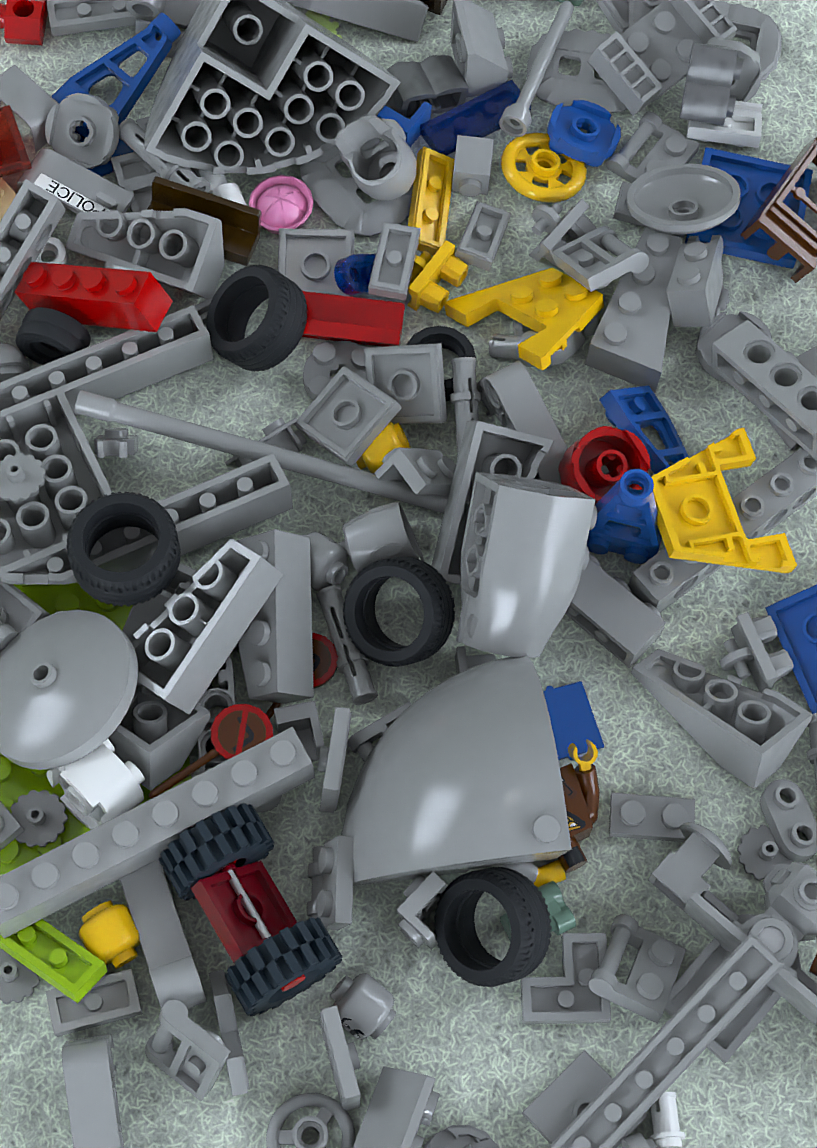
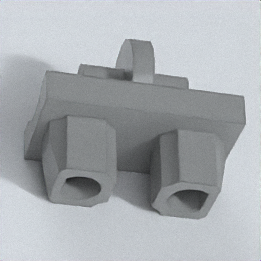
M581 199L560 218L559 214L562 211V207L558 203H554L551 207L544 204L537 205L532 212V217L536 223L532 227V231L538 236L544 231L548 234L529 256L536 261L544 257L560 269L555 265L552 252L568 244L562 237L567 233L573 240H576L597 229L584 214L590 206Z
M748 612L737 615V624L731 628L734 638L723 643L728 654L719 661L721 668L724 671L735 669L738 677L741 679L752 675L759 692H764L765 688L772 689L775 682L788 675L794 667L788 651L782 649L771 654L767 653L763 644L775 640L778 635L770 615L752 619Z

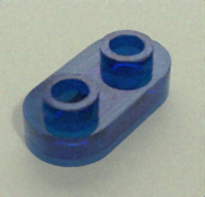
M353 254L337 261L334 268V278L337 286L343 293L347 295H369L368 286L376 254Z

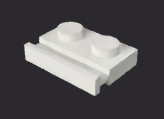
M735 101L732 118L726 117L724 125L688 120L686 138L697 139L702 142L711 141L732 144L737 147L759 148L762 132L761 111L763 104Z

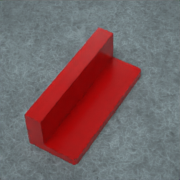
M302 291L308 310L306 326L302 337L330 341H350L357 344L381 347L400 346L405 311L404 303Z

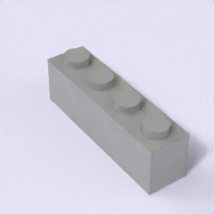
M589 553L588 565L584 571H581L577 590L565 614L630 668L661 636L666 622L662 619V615L656 607L648 602H641L631 593L630 587L622 579L611 577L601 568L599 561Z

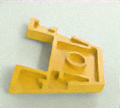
M552 267L444 302L446 315L465 327H469L490 314L499 311L538 332L518 344L519 358L543 371L551 364V356L559 349L564 350L567 347L568 337L574 331L581 332L604 307L603 294L599 291L594 290L590 292L572 277Z
M738 428L730 436L716 444L713 442L690 458L686 457L651 476L654 483L653 493L658 511L657 525L669 558L790 573L796 568L797 563L785 533L748 539L745 536L721 472L751 466L756 460L745 428Z

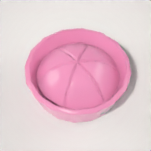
M277 175L268 177L257 184L250 195L249 207L259 209L262 212L261 227L272 234H279V228H302L312 213L314 201L311 190L303 181L294 176Z

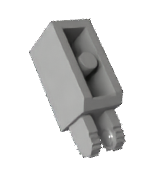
M712 235L710 243L700 242L698 236H689L687 244L680 245L667 288L674 327L712 326L723 286L721 259L724 247L721 235Z

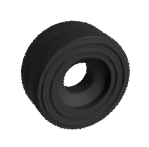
M43 307L32 308L26 313L15 339L19 350L28 358L41 365L89 347L91 341L88 330L80 322L60 311Z

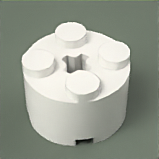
M108 738L85 757L47 771V778L52 788L59 783L65 794L60 800L90 830L137 807L144 800V794L140 787V784L145 780L143 774L132 762L127 761L123 763L113 753L115 748Z

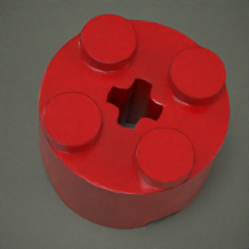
M602 426L588 432L566 450L560 461L558 471L561 484L570 486L594 498L596 504L628 470L641 469L648 473L650 469L648 451L634 433L612 428L613 426ZM604 465L609 470V472L606 474H604L601 470V467H603ZM638 484L629 485L632 489L642 490V487Z

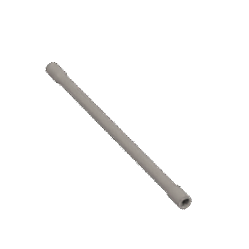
M80 390L76 400L74 413L106 422H117L253 461L274 453L282 469L443 514L445 512L449 495H416L406 482L379 480L374 473L119 403L113 398Z

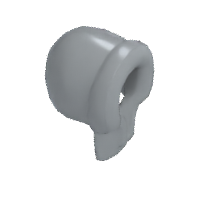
M369 115L350 122L338 133L335 142L340 150L341 158L349 167L352 178L364 193L380 201H392L402 197L410 190L416 178L417 161L412 149L406 143V135L399 123L393 119H381L377 116ZM377 137L384 139L377 145L361 151V147L368 140Z

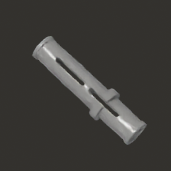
M459 357L451 360L454 393L450 394V402L454 404L457 457L467 421H479L478 402H481V392H477L476 358Z
M336 585L323 588L316 596L320 602L329 633L339 660L336 662L339 673L345 675L353 703L355 705L369 703L377 698L378 693L374 688L367 668L370 662L369 659L361 654L360 650L355 648V645L351 642L352 639L348 637L346 632L347 627L344 625L343 619L344 599L342 590Z

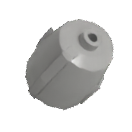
M398 502L370 509L344 523L342 526L345 541L339 542V544L345 549L347 556L350 557L358 573L369 564L383 559L412 557L424 561L413 530L402 506Z

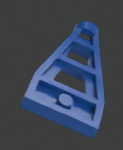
M161 12L146 29L70 77L51 97L60 104L63 99L68 98L66 96L71 94H90L89 92L93 85L108 76H115L122 82V90L109 107L117 111L119 116L118 125H120L127 118L169 53L172 43L182 34L180 29L166 14ZM140 51L147 57V60L138 73L130 77L119 66L124 60ZM85 122L82 126H76L75 132L83 139L89 136V129Z
M649 385L610 390L599 399L606 410L605 414L609 422L618 429L634 433L645 445L650 457V469L654 474L670 467L668 462L675 464L686 457L689 458L669 415ZM653 426L657 430L665 449L657 450L642 432L641 428Z
M641 469L628 470L595 504L597 520L594 528L589 530L586 545L589 552L600 555L607 554L608 551L624 555L627 561L635 564H644L658 553L662 537L657 525L658 511L653 493L654 483L652 477L647 472ZM638 484L642 487V490L632 489L629 485Z

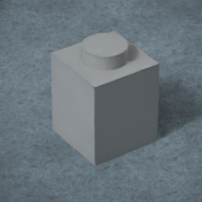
M457 135L451 191L460 192L467 197H475L479 194L488 195L494 139Z

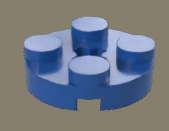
M573 100L571 106L562 107L563 103L557 105L547 125L550 149L557 154H564L572 159L585 162L588 166H601L604 160L611 157L615 152L621 138L619 125L617 124L615 128L614 124L610 121L612 115L605 108L585 100ZM581 129H584V130L587 131V133H584V132H582V131H580V130H581Z

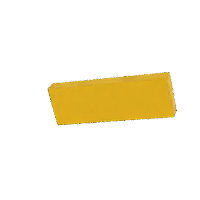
M423 146L417 152V171L413 182L408 226L421 228L417 250L421 252L427 251L434 256L446 238L455 159Z

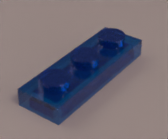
M510 80L421 124L420 134L432 150L447 156L456 151L457 135L483 138L501 129L499 121L505 108L516 103L521 91L513 80Z

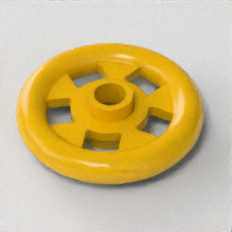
M527 133L522 137H516L508 143L502 153L501 169L507 182L518 193L535 201L555 203L567 200L581 190L586 180L585 162L560 154L567 160L561 164L559 156L548 145L550 138L547 133ZM538 147L539 150H536L532 155H529L526 150ZM515 163H525L526 172L518 171ZM561 174L571 178L566 184L558 181ZM532 180L547 184L548 186L547 188L537 186L532 183Z

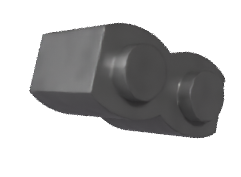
M692 43L679 115L680 119L724 125L726 117L732 118L736 96L730 95L732 80L739 81L743 65V58H737V49Z
M432 55L420 63L402 61L393 64L387 69L390 74L401 82L389 98V101L394 111L408 119L414 115L424 101L432 105V113H444L464 106L469 88L452 56Z

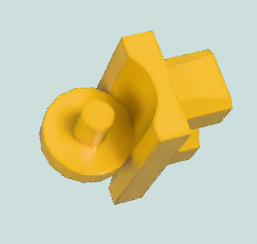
M446 240L433 257L427 251H423L420 256L416 255L408 292L411 295V300L407 304L408 307L417 311L420 306L439 313L444 307V302L449 298V291L438 285L441 279L455 287H459L466 279L468 265L454 256V244Z

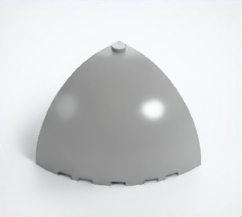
M201 0L171 59L157 92L145 131L144 149L167 162L188 169L192 167L212 171L213 174L246 173L247 175L275 172V169L293 164L300 165L323 155L324 151L336 145V136L347 124L364 116H375L387 103L401 82L362 52L283 0Z
M527 655L496 659L471 667L444 680L424 693L405 709L384 732L361 768L346 806L341 836L354 837L353 886L416 879L421 874L424 877H428L433 871L438 876L466 873L470 869L556 859L572 849L563 784L551 720L538 674Z

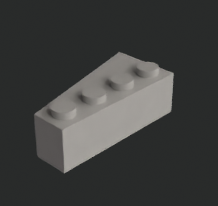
M645 226L635 248H639L648 255V267L639 274L630 271L622 275L590 342L585 365L639 387L649 385L652 391L656 393L662 373L671 312L667 288L679 252L681 238L669 233L655 231Z
M477 420L467 421L431 566L438 570V573L442 574L447 582L460 585L461 550L476 472L507 474L534 479L538 472L537 468L545 453H548L554 440Z
M273 529L237 540L238 543L264 558L284 574L238 642L248 697L250 699L282 704L314 698L310 538Z
M231 538L192 576L194 582L182 594L177 595L175 593L164 604L167 609L150 625L144 623L133 634L136 639L132 642L138 661L137 681L165 701L190 715L284 574L264 558Z

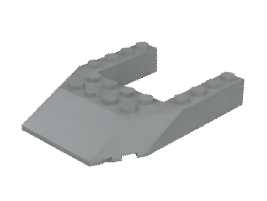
M194 305L165 316L157 332L129 330L0 382V460H4L7 455L14 456L17 453H23L25 456L31 454L35 460L42 462V468L46 471L44 477L45 484L40 487L39 493L32 495L28 501L20 500L17 503H13L11 500L3 501L0 498V584H70L77 582L67 555V535L76 515L82 508H86L88 503L90 504L92 500L96 501L98 497L113 493L76 418L79 414L74 413L80 390H84L116 400L214 360L209 332ZM274 453L158 501L167 510L175 523L180 544V556L293 509L290 483ZM117 528L103 535L95 543L89 559L96 566L112 572L130 571L142 566L153 556L158 547L159 540L153 534L141 528Z

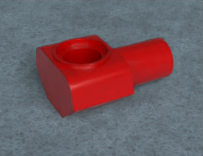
M7 0L6 4L0 3V29H4L5 42L42 46L48 17L46 0Z

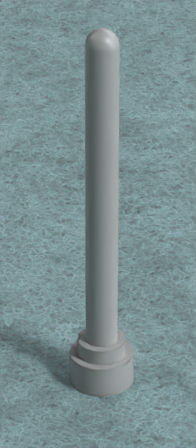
M570 1L561 3L516 103L506 107L501 116L499 126L507 135L522 137L531 123L530 105L574 10V6Z

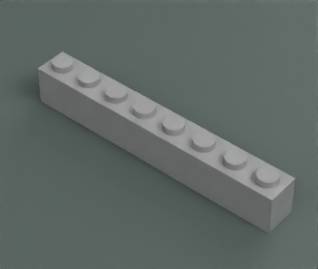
M291 727L0 876V935L5 939L159 859L161 852L168 849L167 845L172 840L179 839L182 832L186 829L191 830L195 827V823L203 819L205 821L211 818L213 813L218 811L222 813L227 807L235 805L237 808L243 803L251 804L256 809L315 778L313 763L294 728Z

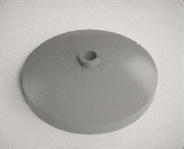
M63 611L33 623L19 633L0 653V753L11 762L29 769L58 768L85 757L98 748L115 731L132 703L138 680V661L130 639L115 623L107 617L92 611Z

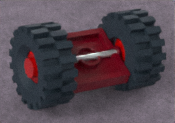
M243 803L237 808L233 805L227 807L222 813L220 811L213 813L211 818L205 821L202 819L195 823V827L191 830L186 829L180 834L179 839L172 840L167 845L168 849L161 852L159 862L180 899H184V901H188L191 898L198 900L235 964L228 968L225 978L245 1013L251 1017L258 1013L259 1015L263 1014L270 1008L275 1009L283 1002L312 987V984L326 977L325 974L332 972L336 965L341 963V958L343 957L320 918H309L305 922L303 920L297 922L264 864L262 861H259L269 855V851L273 850L275 842L253 805Z

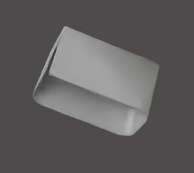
M13 65L0 74V102L2 101L28 124L32 131L36 153L47 143L45 136L47 116L51 108L58 102L16 65Z

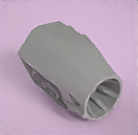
M476 472L461 550L460 586L462 611L456 638L457 642L481 651L503 656L522 657L527 655L529 658H536L541 655L575 595L581 571H584L588 565L589 549L586 545L589 530L594 528L597 520V508L594 505V498L566 485L521 476Z

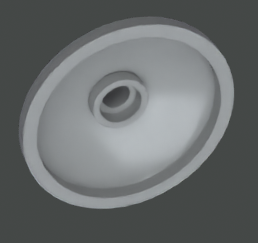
M673 164L653 169L638 177L627 191V207L630 214L644 226L669 234H691L714 228L732 216L740 204V187L737 181L721 169L702 164Z

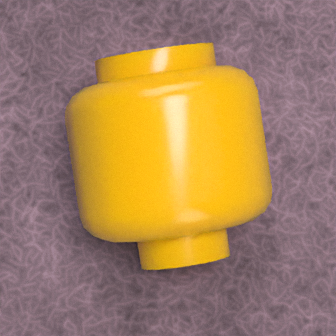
M390 421L375 438L372 444L356 461L360 470L367 467L370 473H375L383 464L384 456L391 450L398 447L411 448L400 423L398 422L393 425Z
M109 900L94 907L82 916L83 925L78 932L79 938L86 950L105 962V965L112 963L115 969H118L138 956L135 948L140 945L139 932L126 905H113L112 901Z

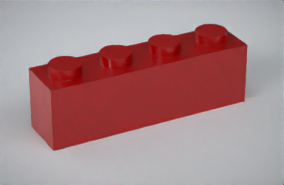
M31 262L15 290V294L29 310L37 307L49 308L69 315L82 325L148 332L158 331L173 302L151 272Z

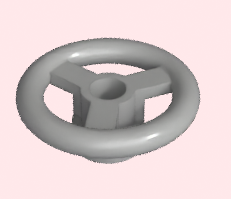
M304 1093L288 1099L275 1111L268 1124L266 1145L267 1148H281L280 1145H295L296 1148H325L329 1137L327 1125L332 1116H334L342 1132L341 1148H353L355 1128L350 1115L345 1109H342L338 1101L320 1093ZM308 1106L321 1108L316 1117L306 1116L301 1118L295 1124L293 1130H281L284 1121L294 1111ZM315 1130L319 1134L317 1143L313 1145L305 1144L302 1140L304 1132Z

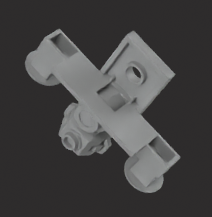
M692 822L680 825V830L687 840L675 854L670 852L651 873L648 881L711 934L714 939L674 984L665 1011L672 1017L752 932L785 965L710 1043L707 1049L725 1064L781 997L817 1026V983L801 970L798 953L799 941H810L817 938V872L808 864L793 862L791 865L777 864L762 881L765 891V913L760 915H737L709 891L711 885L702 878L713 864L723 869H730L732 859L727 847L717 835L702 825Z

